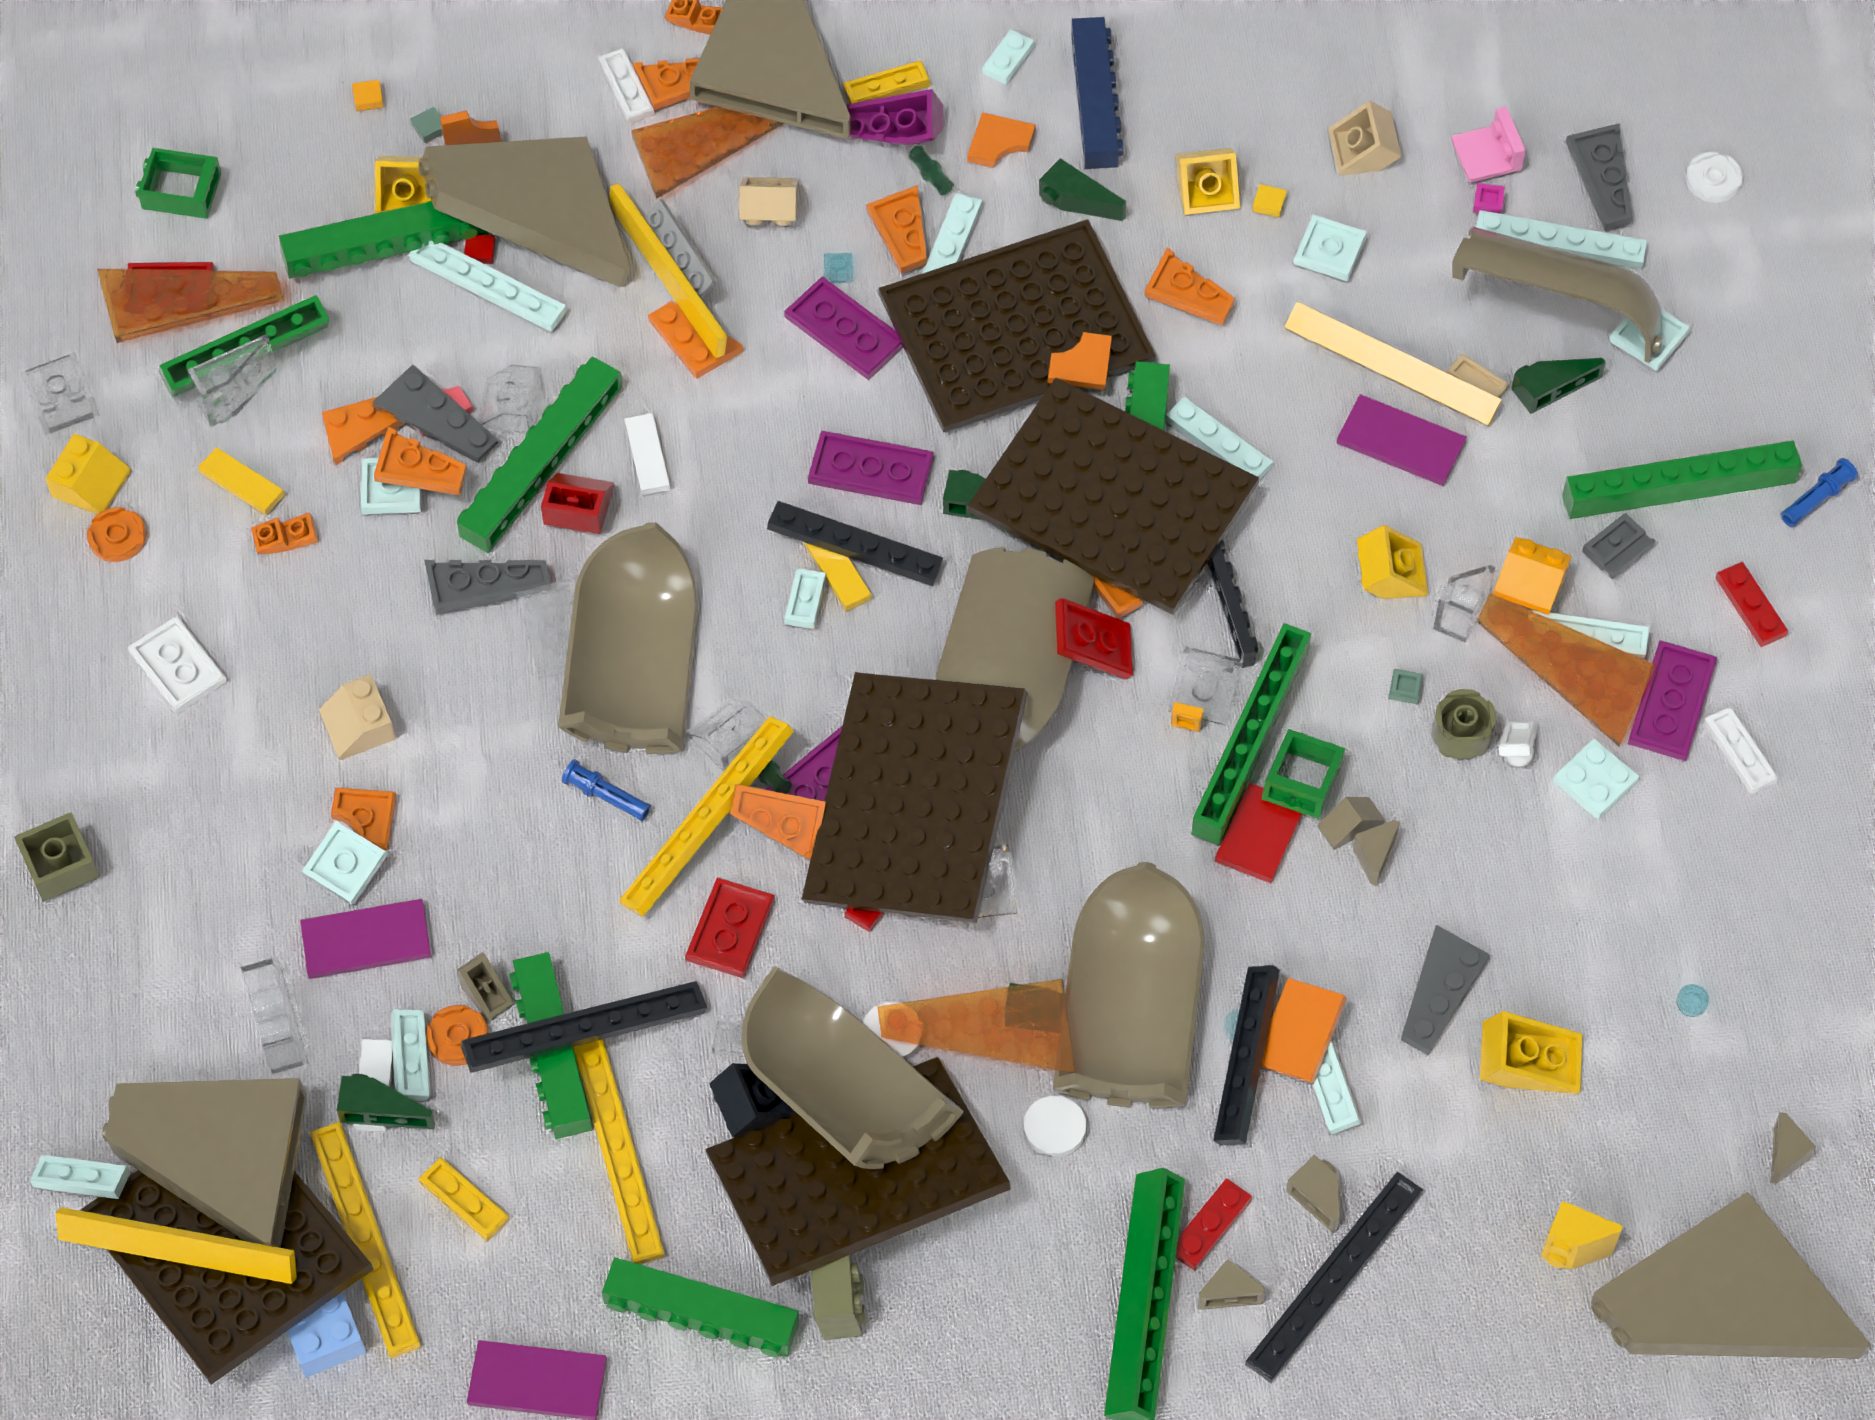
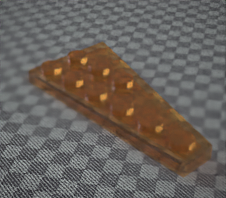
M715 107L631 130L654 195L658 199L784 123L748 113Z
M97 269L116 343L284 301L276 272Z

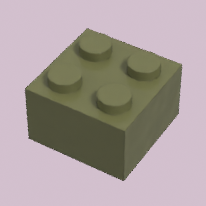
M72 812L14 836L42 902L100 877Z
M848 1255L811 1270L814 1318L823 1339L830 1340L862 1336L861 1325L867 1324L865 1305H862L860 1295L864 1294L865 1290L863 1275L860 1274L858 1263H853L851 1256Z

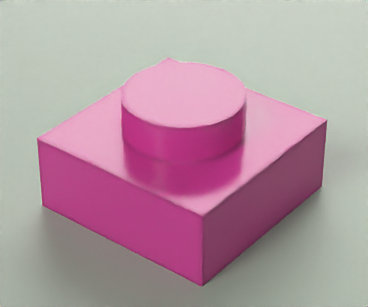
M1477 183L1473 212L1479 213L1482 210L1501 214L1505 187Z

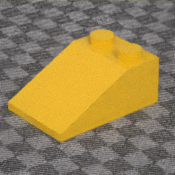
M1502 1011L1482 1022L1481 1081L1506 1088L1571 1094L1580 1093L1581 1033L1506 1011Z

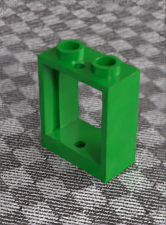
M152 147L149 158L144 160L142 180L137 182L135 190L142 209L207 219L222 174L218 157ZM168 171L200 176L194 196L187 197L155 192L161 172Z
M1288 729L1265 780L1262 800L1319 819L1341 769L1345 748ZM1288 753L1329 767L1320 789L1279 775Z

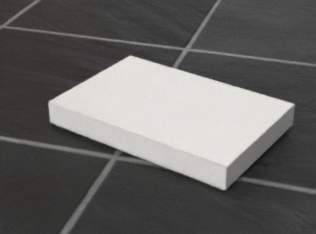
M178 616L127 647L130 655L177 714L227 682L225 675Z

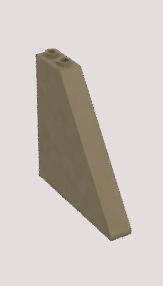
M726 0L690 78V100L849 139L850 114L804 0Z
M587 136L425 147L423 158L419 159L418 166L420 175L425 177L426 195L428 198H431L434 209L619 287L625 286L631 268Z
M300 1078L116 1084L114 1096L110 1097L108 1104L109 1120L103 1127L104 1141L108 1142L114 1155L244 1241L281 1248L307 1094Z
M1748 1192L1596 1290L1591 1300V1309L1596 1318L1601 1322L1605 1321L1612 1330L1611 1335L1616 1344L1621 1348L1625 1347L1629 1354L1859 1359L1865 1355L1870 1345Z

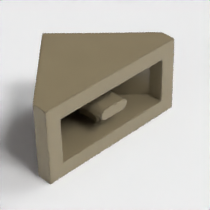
M1345 797L1318 823L1317 827L1332 849L1335 850L1354 840L1355 834L1384 824L1385 819L1369 797Z
M1393 820L1355 834L1353 850L1370 884L1377 886L1397 838L1399 821Z
M480 953L457 969L462 990L488 1021L514 1004L485 953Z
M1779 1112L1774 1124L1771 1183L1775 1184L1810 1160L1816 1148L1786 1113Z
M1227 1259L1199 1292L1198 1309L1263 1304L1264 1286Z

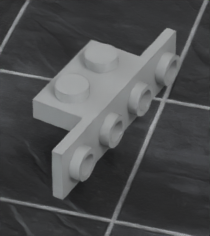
M659 199L644 219L699 297L703 299L716 283V280L665 201Z

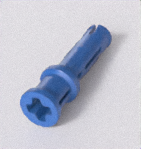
M1840 458L1833 469L1828 473H1822L1819 476L1818 482L1780 513L1783 522L1789 527H1794L1829 496H1837L1846 483L1858 478L1855 466L1849 460Z
M576 759L569 763L563 773L562 783L574 785L583 790V794L588 797L595 795L636 817L641 822L644 821L651 809V804L603 780L600 772L595 771L593 773L582 767Z

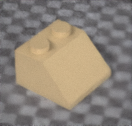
M1370 100L1328 128L1338 174L1340 175L1381 171L1402 157L1391 111Z
M743 177L739 186V220H746V224L751 225L763 224V220H774L775 225H790L791 221H796L799 178Z
M371 674L343 684L318 709L339 761L396 740L391 719Z

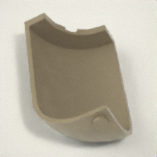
M1477 227L1469 230L1468 236H1471L1470 239L1463 238L1452 261V278L1464 280L1470 269L1606 306L1621 313L1639 328L1645 339L1644 362L1650 363L1653 354L1659 353L1663 337L1660 336L1661 312L1658 300L1648 283L1634 271L1617 264Z
M657 522L646 523L642 526L623 530L599 545L582 567L574 592L558 727L583 742H588L590 738L603 742L604 749L627 753L628 747L646 749V754H668L682 752L684 746L698 613L697 590L693 572L684 551L677 541Z
M1005 547L980 551L972 555L940 659L936 680L1025 688L1028 696L1015 750L1017 752L1028 744L1053 716L1062 698L1072 659L1057 654L1055 601L1064 598L1087 607L1095 579L1068 560L1064 559L1061 563L1045 557L1046 552L1023 548L1022 552L1006 551Z
M1140 862L1136 866L1117 871L1107 877L1092 892L1079 914L1073 934L1053 1081V1090L1085 1101L1089 1100V1096L1107 1099V1105L1131 1108L1132 1102L1149 1103L1150 1108H1170L1186 1105L1204 958V929L1197 906L1189 892L1178 880L1157 869L1153 863Z
M774 966L751 999L743 1020L741 1037L743 1053L748 1066L760 1080L854 1166L866 1169H881L885 1163L897 1161L900 1164L918 1155V1148L929 1140L933 1139L935 1142L939 1140L964 1112L858 1018L805 981Z

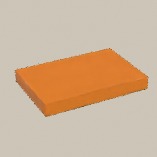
M1287 978L1269 1024L1261 1068L1314 1084L1347 1000L1346 996Z

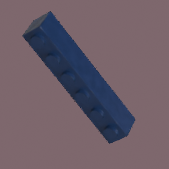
M1105 17L1072 18L1071 41L1084 169L1118 168V156H1123V140L1117 139V134L1121 133L1120 117H1115V111L1119 110L1118 94H1113L1112 89H1116V73L1110 72V66H1114L1113 50H1108L1107 45L1111 44V28H1106Z

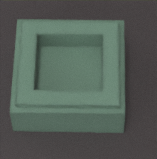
M435 107L410 118L412 127L424 143L442 135L439 118L441 115Z
M1394 669L1388 699L1418 705L1423 674Z

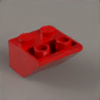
M556 473L548 481L541 503L544 525L601 534L614 482Z

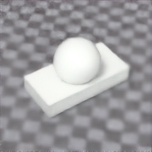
M1506 722L1499 744V755L1505 756L1506 761L1512 766H1526L1532 760L1534 755L1533 743L1537 733L1536 722Z

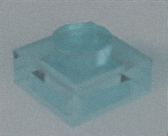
M852 253L824 254L825 279L831 283L853 282Z

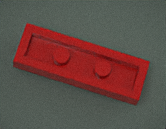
M1743 561L1717 572V582L1760 647L1787 636L1788 629Z
M1226 1178L1178 1237L1175 1258L1195 1272L1248 1206L1252 1196Z

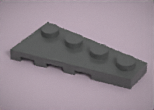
M1620 123L1568 135L1566 138L1567 147L1604 231L1629 225L1632 221L1629 189L1626 183V167L1623 161V145L1620 139Z
M413 364L373 401L372 406L376 409L387 411L394 415L395 419L404 424L407 422L420 429L421 433L428 437L433 436L445 443V446L477 463L498 442L494 435Z
M424 560L436 615L552 591L546 560H507L506 563H492L491 560H479V563H462V560H449V563H435V560Z
M1436 925L1401 1041L1429 1055L1488 962L1490 954Z

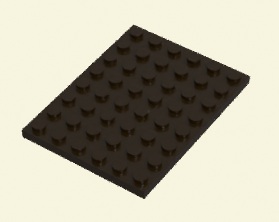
M1089 219L882 286L878 289L879 297L943 433L1039 401L1051 384L1048 383L1051 353H1063L1074 348L1080 342L1083 332L1112 336L1107 377L1134 369L1136 361L1155 362L1156 355Z
M1055 377L967 505V512L1062 560H1068L1084 571L1174 615L1259 484V477Z
M855 672L826 792L823 820L817 830L801 899L809 904L977 923L1028 696L1025 688Z
M938 1057L913 1067L964 1112L936 1142L933 1139L929 1140L918 1148V1155L900 1164L897 1161L885 1163L881 1169H866L854 1166L798 1113L792 1114L789 1119H780L774 1125L762 1130L750 1131L744 1137H734L705 1149L707 1158L771 1286L1011 1190L1009 1179Z
M139 1170L128 1177L118 1199L98 1197L80 1210L244 1241ZM295 1171L281 1248L294 1250L297 1278L292 1284L106 1249L210 1385L374 1270L371 1262Z

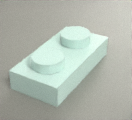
M1010 29L984 64L982 74L1007 85L1034 48V40Z
M796 568L785 614L786 625L814 629L826 573Z

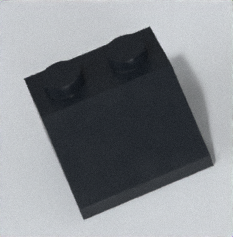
M732 1063L709 1083L715 1102L720 1108L726 1122V1127L732 1137H744L750 1131L762 1130L774 1125L780 1119H789L792 1114L796 1113L752 1072L748 1064Z

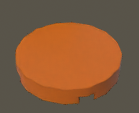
M122 507L109 508L100 512L92 519V524L87 529L90 549L97 557L110 562L125 561L137 555L144 547L147 537L144 521L138 513L125 510Z
M465 1005L448 1006L439 1010L433 1016L430 1024L428 1023L426 1028L427 1046L432 1056L441 1063L451 1066L466 1065L467 1062L460 1046L462 1040L488 1034V1027L483 1016L478 1011H474Z

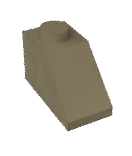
M1314 1154L1288 1179L1286 1192L1328 1230L1334 1233L1338 1229L1340 1220L1338 1175L1335 1168L1327 1160L1323 1159L1321 1161Z

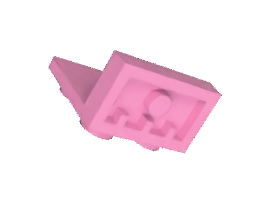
M1507 106L1496 109L1494 121L1491 122L1490 127L1452 136L1451 142L1469 182L1522 170L1526 150Z

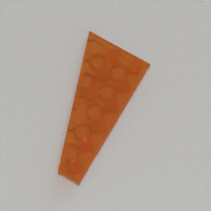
M1490 593L1477 623L1619 747L1656 665Z
M1063 979L877 1006L881 1038L1067 1072H1076Z

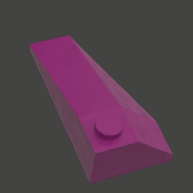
M933 89L846 104L850 114L851 138L911 145L934 141L944 129V105Z

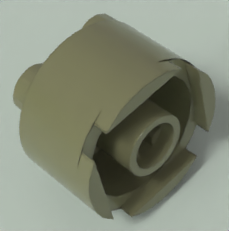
M1458 689L1448 693L1436 707L1432 726V736L1440 753L1445 757L1470 759L1485 754L1491 743L1496 723L1495 708L1489 700L1486 701L1475 690Z

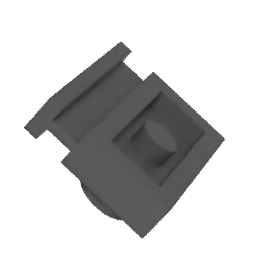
M1624 513L1583 546L1582 552L1602 571H1607L1610 574L1609 577L1613 579L1653 548L1656 540L1654 538L1650 539L1646 535V531Z

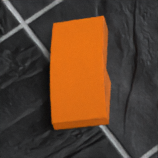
M672 0L665 19L680 27L711 35L723 7L702 6L699 0Z
M309 512L285 522H281L277 517L251 527L258 554L279 553L319 542L314 519Z

